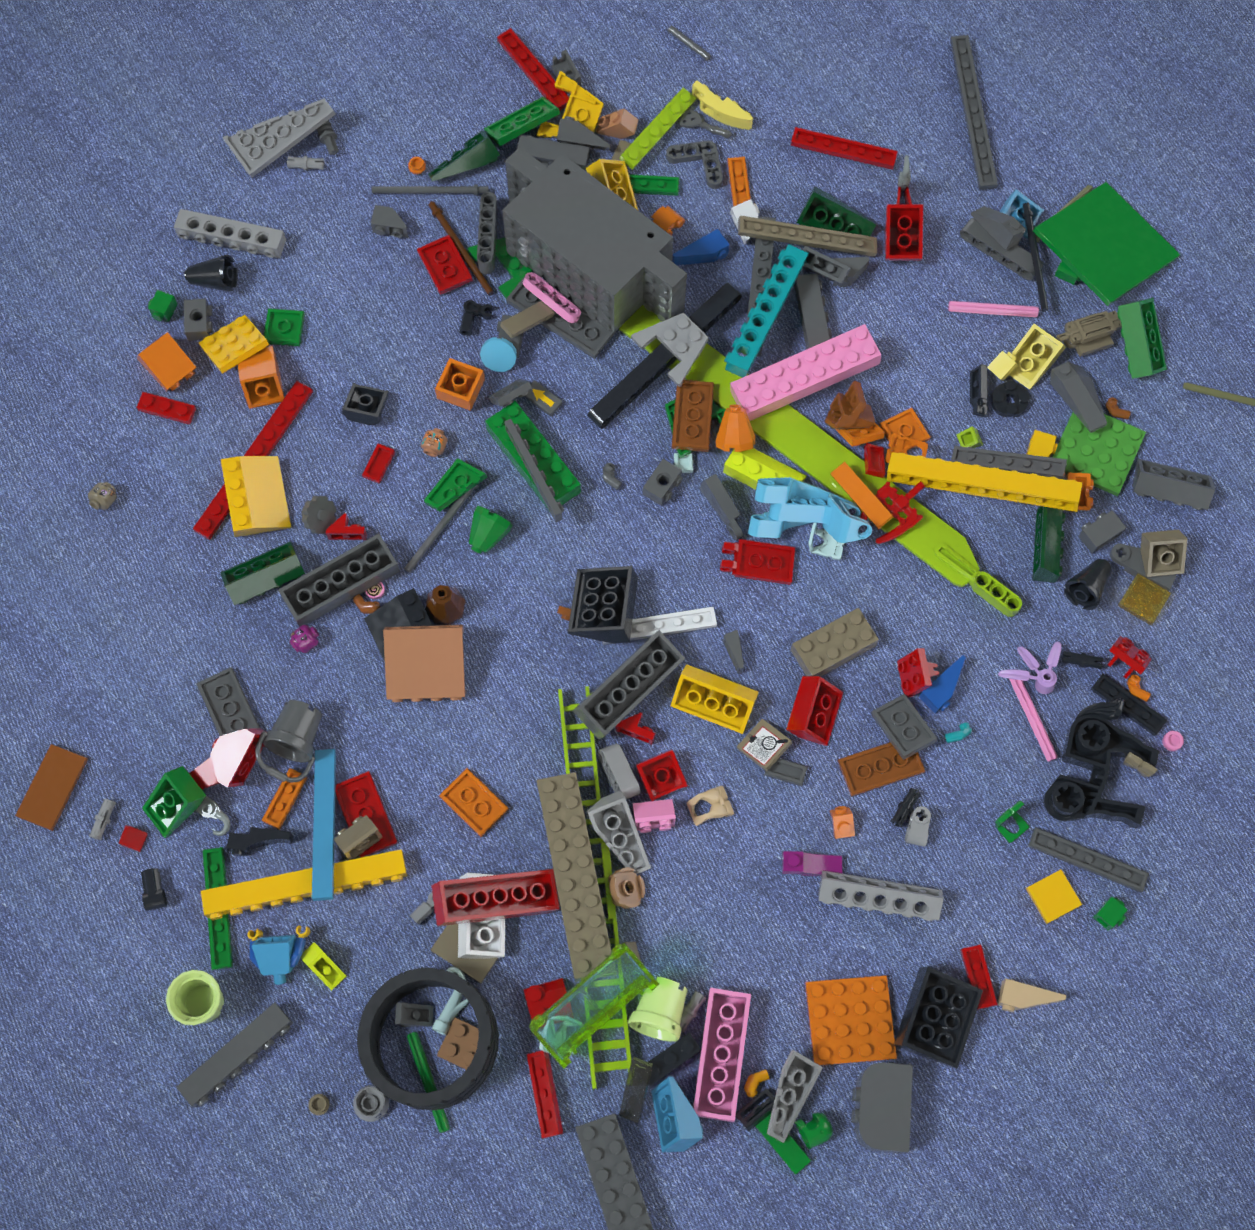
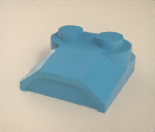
M1015 190L1005 201L1000 212L1014 217L1026 229L1023 237L1028 238L1025 219L1022 216L1024 213L1022 205L1026 202L1030 203V209L1034 215L1032 218L1033 225L1036 224L1044 209L1018 190Z

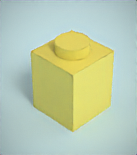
M1002 351L987 368L1004 381L1018 366L1015 362L1017 358L1010 352L1006 354Z

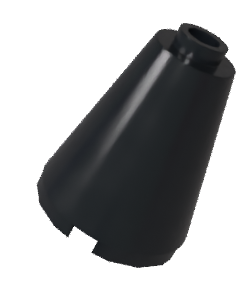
M223 255L188 266L184 272V277L191 285L231 292L234 291L232 288L237 286L238 271L237 268L233 267L232 262H235L231 255Z
M1096 559L1069 579L1065 584L1064 590L1067 599L1075 606L1078 604L1084 606L1083 609L1085 610L1095 609L1100 603L1112 571L1110 563L1105 559Z

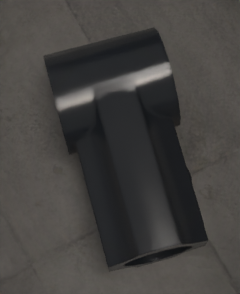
M150 868L142 871L141 877L144 890L142 901L144 909L148 911L166 907L167 898L164 889H162L160 870L158 868Z

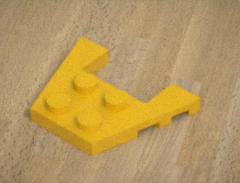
M559 71L554 85L555 88L571 93L562 119H565V116L573 117L575 121L580 122L594 133L604 103L587 90H584L577 82L566 76L565 73ZM544 122L540 124L537 137L557 138L559 126Z

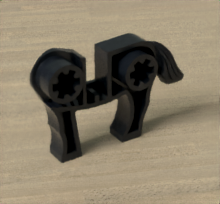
M1118 698L1108 702L1095 703L1084 708L1068 729L1061 761L1092 770L1089 783L1061 774L1058 776L1044 795V806L1054 819L1067 822L1085 818H1101L1107 821H1119L1135 829L1141 825L1146 806L1101 798L1109 774L1111 757L1126 758L1128 753L1131 752L1156 768L1160 752L1145 745L1132 734L1120 730L1109 721L1120 718L1124 699Z

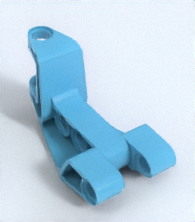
M791 477L758 479L755 500L761 503H770L769 512L751 516L748 533L751 536L780 538L784 530L810 523H822V527L839 543L866 539L872 533V527L869 522L859 518L861 515L859 507L849 500ZM854 508L856 512L854 515H851L848 510ZM861 526H867V530L865 532H858V529Z

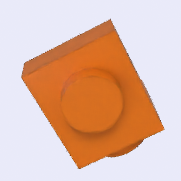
M838 806L834 810H830L835 839L855 836L853 813L850 808Z

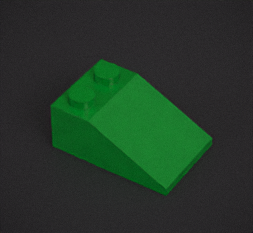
M181 766L164 773L142 809L163 837L167 838L200 806L206 795L187 770Z

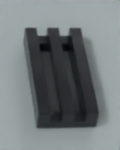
M767 1088L764 1089L735 1114L736 1118L749 1132L772 1113L775 1097ZM767 1096L769 1097V1098H768L767 1100H765L761 1105H758V1104H759L762 1100H764ZM753 1109V1111L743 1119V1116Z

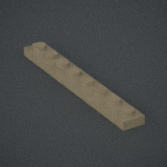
M741 215L738 218V235L872 257H875L877 254V237Z

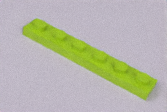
M683 87L621 154L619 159L625 161V164L633 170L695 102L696 98Z

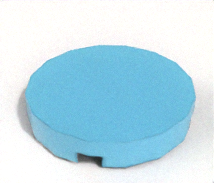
M492 337L482 345L480 352L481 360L490 370L496 372L510 370L517 359L516 348L507 339Z

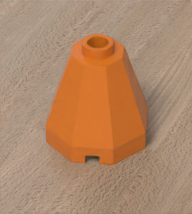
M737 404L730 405V408L725 410L716 438V447L729 452L730 448H735V452L753 449L756 444L755 434L746 410Z

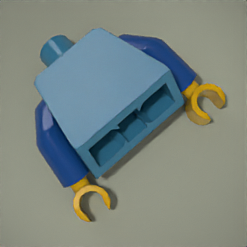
M297 926L296 933L299 935L298 938L295 935L263 937V931L258 928L254 937V931L249 930L247 936L249 939H252L249 946L250 960L260 969L262 975H273L274 984L286 983V974L290 973L298 965L303 954L306 942L304 938L310 935V928L306 926V931L301 934L302 926Z

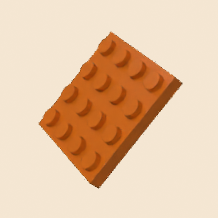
M887 975L805 982L813 1062L821 1066L897 1059Z

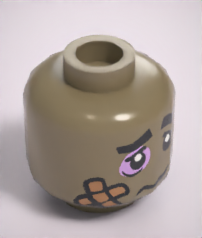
M99 482L88 492L89 504L96 510L108 509L117 497L116 489L108 482Z

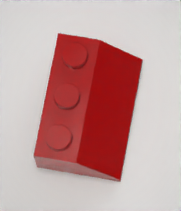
M802 676L786 730L798 738L828 746L843 691L820 676Z

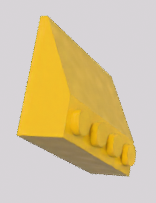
M238 456L220 459L234 537L291 528L278 456Z

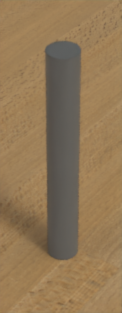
M669 27L668 32L706 61L711 58L708 52L675 27Z

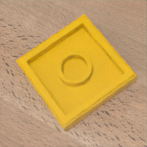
M1062 870L1026 888L1046 924L1082 905Z

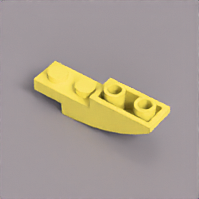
M698 80L692 84V95L700 101V110L705 114L732 127L746 130L752 128L753 117L749 112L740 108L736 101H732L728 97L722 101L718 95L712 93L705 84H701Z

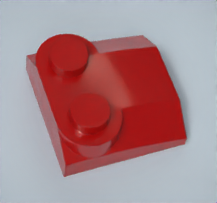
M672 749L636 764L638 774L651 801L688 786Z
M563 978L523 989L535 1030L544 1028L546 1020L550 1015H568L574 1018ZM553 1020V1024H557L566 1020Z

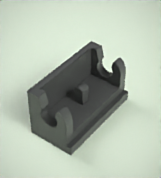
M567 50L562 51L560 59H557L554 55L551 68L556 77H558L559 71H562L581 86V75Z

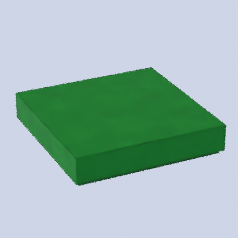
M268 309L264 337L268 343L272 345L300 346L305 317L304 311Z

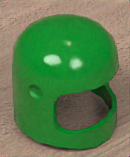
M821 1112L813 1113L812 1120L806 1124L802 1119L794 1122L808 1149L821 1145L832 1137L833 1129L831 1122Z

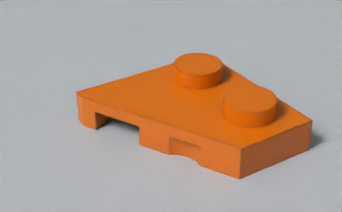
M876 423L869 428L835 429L852 447L883 439L885 434Z

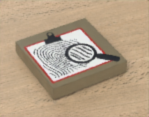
M761 719L737 745V749L767 772L790 747L792 740Z

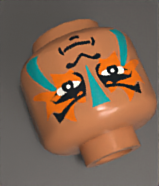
M434 428L425 432L421 442V448L425 454L432 457L443 454L448 442L444 431Z

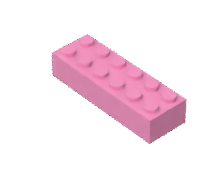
M710 988L693 1104V1109L698 1117L727 1122L735 1121L751 994Z

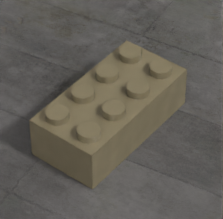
M857 608L792 643L790 651L806 676L821 677L876 647L879 639L860 609Z

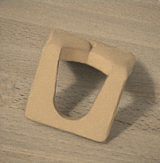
M718 786L699 793L687 802L688 809L696 826L701 825L708 819L734 815L731 803L727 800L728 796L724 786ZM701 799L711 804L710 811L697 816L694 811L695 805Z

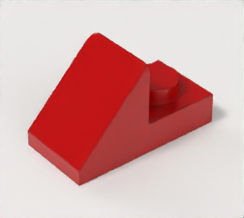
M344 513L326 529V535L329 540H366L367 533L364 526L358 524L348 526L349 518L347 513Z
M643 712L626 718L616 725L617 732L651 745L654 742L655 733L653 730L646 726L639 727Z

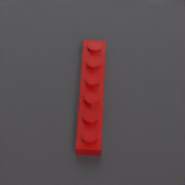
M510 28L497 36L499 44L540 93L554 104L559 111L564 109L569 100L568 95L563 90L555 88L556 81L515 32Z
M797 127L794 129L790 145L892 170L898 152Z

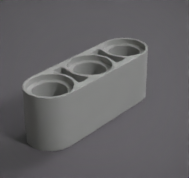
M616 743L598 750V758L614 792L621 791L626 799L639 795L640 787L620 745Z

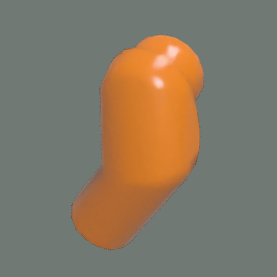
M1131 675L1127 680L1130 693L1147 702L1151 693L1141 689V679L1138 675Z

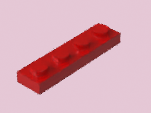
M541 1050L527 1054L541 1137L543 1139L564 1134L549 1053Z

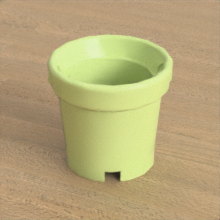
M190 970L181 973L172 981L167 990L166 1003L168 1011L175 1020L184 1025H198L212 1022L220 1015L222 1005L224 1006V997L219 984L212 975L200 970Z
M649 977L636 1011L631 1014L628 1024L635 1031L662 1041L676 1042L681 1036L680 1022L688 990L684 987L683 991L678 989L679 983L673 980L657 977L656 982L652 981L653 977Z

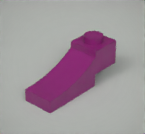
M783 851L782 874L821 876L822 870L842 874V856L811 854L799 851Z

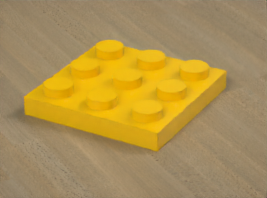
M243 315L227 326L220 328L214 334L205 337L199 342V345L223 374L267 347L269 343L248 317Z

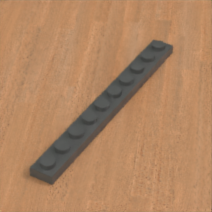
M951 36L950 42L979 190L997 188L998 183L969 36Z

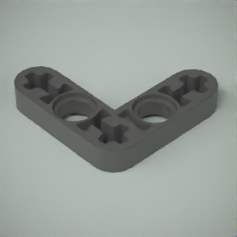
M713 141L678 144L667 148L666 159L668 162L676 164L702 160L707 186L711 189L721 187V166L717 146ZM689 149H693L696 151V153L694 155H689L686 151ZM714 162L716 166L714 168H709L707 166V163ZM714 173H715V179L717 180V182H714V181L712 180V174H714Z

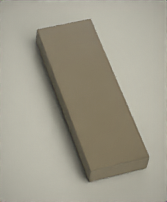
M540 301L502 321L500 327L512 339L553 317L554 311L543 301Z

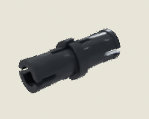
M1063 651L1062 663L1076 664L1082 668L1084 666L1102 668L1101 662H1103V657L1086 655L1084 652L1079 654Z
M910 788L904 800L898 804L899 808L890 820L892 824L896 822L895 826L901 828L908 814L913 812V806L921 796L920 792L915 793L916 789Z

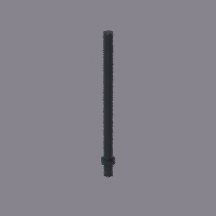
M1026 202L1022 205L1024 211L1022 216L1026 223L1041 311L1045 312L1049 308L1036 236L1033 232L1032 218L1034 215L1030 209V203Z

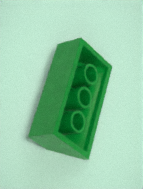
M1153 297L1118 306L1117 314L1122 325L1121 335L1125 340L1124 350L1126 356H1128V371L1132 379L1154 375L1167 370Z

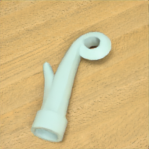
M450 967L446 970L466 980L465 974L457 967ZM456 990L453 991L438 1020H435L432 1030L442 1035H447L450 1024L455 1016L469 1003L467 999L460 1002L463 996Z

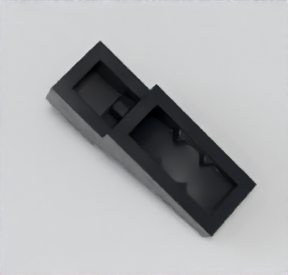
M251 827L249 835L229 832L227 849L232 852V855L244 856V854H250L251 850L263 845L275 843L292 844L294 836L288 831Z

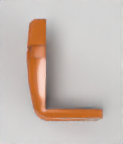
M892 433L888 445L890 448L887 449L885 462H890L892 452L908 455L906 451L913 446H918L922 449V456L926 458L928 443Z

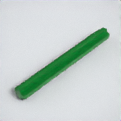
M412 1032L407 1035V1039L425 1092L437 1091L417 1032ZM444 1109L432 1110L439 1132L444 1133L450 1130Z

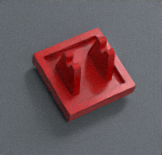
M1120 636L1109 650L1115 656L1107 665L1111 667L1118 658L1130 666L1123 676L1127 679L1133 670L1142 674L1152 659L1145 650L1136 648L1129 638Z
M917 648L897 661L901 687L907 698L913 697L932 686L930 677L939 674V671L934 670L938 665L927 662L924 648Z

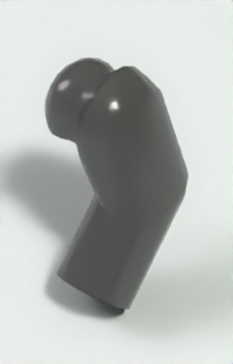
M606 463L602 470L603 480L618 490L622 482L615 478V466L613 463Z

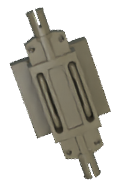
M1116 311L1096 313L1067 322L1064 326L1065 333L1058 334L1056 338L1060 342L1063 341L1067 348H1075L1079 357L1112 347L1114 342L1111 335L1115 331L1121 330V320H1119Z

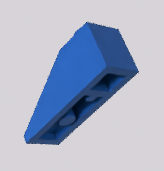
M716 229L674 253L672 262L676 265L710 263L718 259L722 260L729 254L730 244L721 232Z
M964 655L934 680L932 686L923 690L919 696L935 714L939 710L943 712L950 705L949 701L954 693L966 658Z

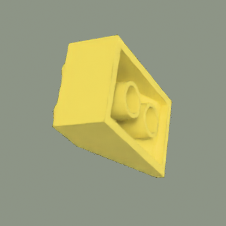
M1033 324L1011 353L1017 358L1015 362L1018 366L1010 373V376L1030 390L1055 363L1066 346L1039 326Z

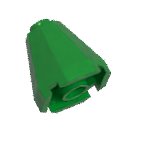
M477 505L473 515L469 544L472 546L471 550L481 554L482 552L487 553L507 535L513 524L496 513L489 512L490 510Z

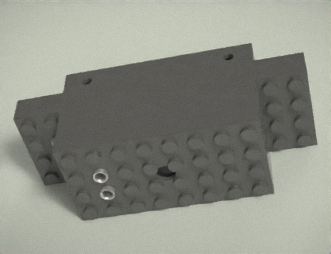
M519 147L505 161L509 204L503 209L506 250L509 255L518 258L522 265L531 268L535 274L545 279L553 288L558 289L564 297L572 300L579 309L583 308L592 319H597L606 330H611L613 333L642 305L649 312L652 311L661 321H665L685 311L687 273L672 262L673 236L564 154H561L546 167Z

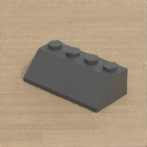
M1137 460L1132 484L1133 492L1142 497L1152 496L1159 501H1172L1180 506L1184 504L1189 505L1196 510L1209 509L1215 492L1212 476L1147 460Z

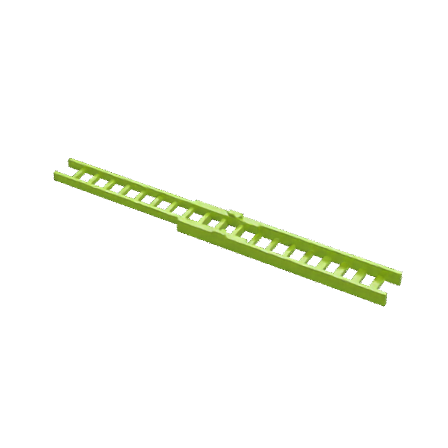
M585 686L586 697L590 694L589 686ZM558 689L566 774L570 773V769L593 767L594 780L578 781L579 787L595 786L596 799L582 800V806H592L600 800L594 734L590 731L591 742L567 744L566 731L588 729V727L584 723L565 725L564 712H573L572 710L579 704L563 706L562 689ZM591 748L592 761L569 763L568 750ZM585 819L586 825H592L590 819ZM601 837L589 839L590 845L601 844L602 858H594L593 861L594 865L603 864L604 878H597L598 885L605 884L606 897L601 898L602 904H607L608 918H605L606 924H613L614 938H609L610 944H615L616 958L613 959V962L617 964L618 978L582 981L592 1090L597 1089L595 1072L628 1069L629 1085H634L616 907L612 902L608 878L612 874L610 848ZM619 985L621 998L588 1001L587 988ZM622 1007L623 1018L590 1022L589 1010ZM624 1027L625 1039L592 1043V1030ZM626 1048L627 1060L594 1064L593 1051Z

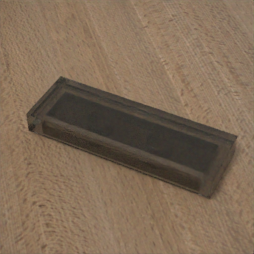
M636 1057L631 1060L619 1116L636 1123L641 1120L653 1068L652 1063Z

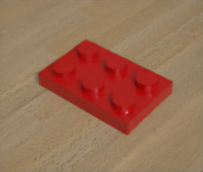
M450 235L417 248V253L440 295L473 281Z

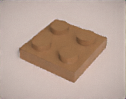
M454 1018L437 1056L466 1070L477 1050L478 1028Z

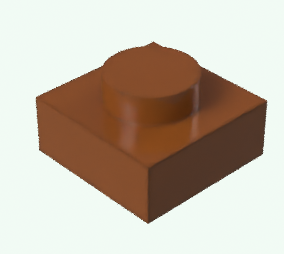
M559 606L557 613L562 615L561 619L569 621L571 609Z

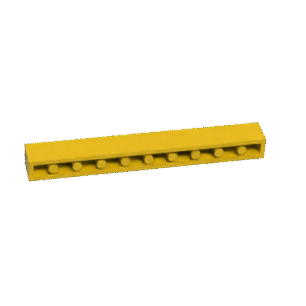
M892 452L887 470V481L916 486L921 481L927 488L1074 512L1078 510L1082 482H1077L1076 480H1064L1056 477L1001 470L995 467L988 468L976 464H963L958 461L950 462L939 458L931 459L923 456L906 455L905 453Z
M402 849L334 863V895L344 892L343 890L350 888L353 891L364 888V885L379 886L383 884V881H402L403 877H407ZM312 868L201 891L204 915L210 918V920H217L223 918L222 915L225 914L236 916L243 914L244 910L251 909L254 912L260 911L264 906L268 905L279 907L283 905V902L287 901L298 903L302 902L303 898L311 897L312 899Z

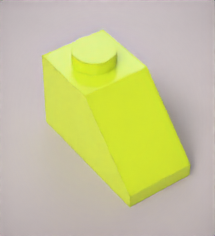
M315 942L303 952L301 959L331 991L346 977L342 970Z

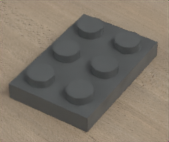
M905 694L871 712L872 717L903 760L937 742V737Z

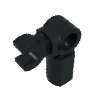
M472 300L466 301L463 305L464 314L462 315L460 334L466 336L472 334L474 316L478 317L479 315L486 320L491 319V314L485 311H492L493 306L490 304L481 306Z

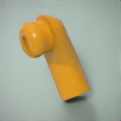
M766 1069L748 1076L744 1085V1091L748 1097L756 1096L758 1084L769 1079Z

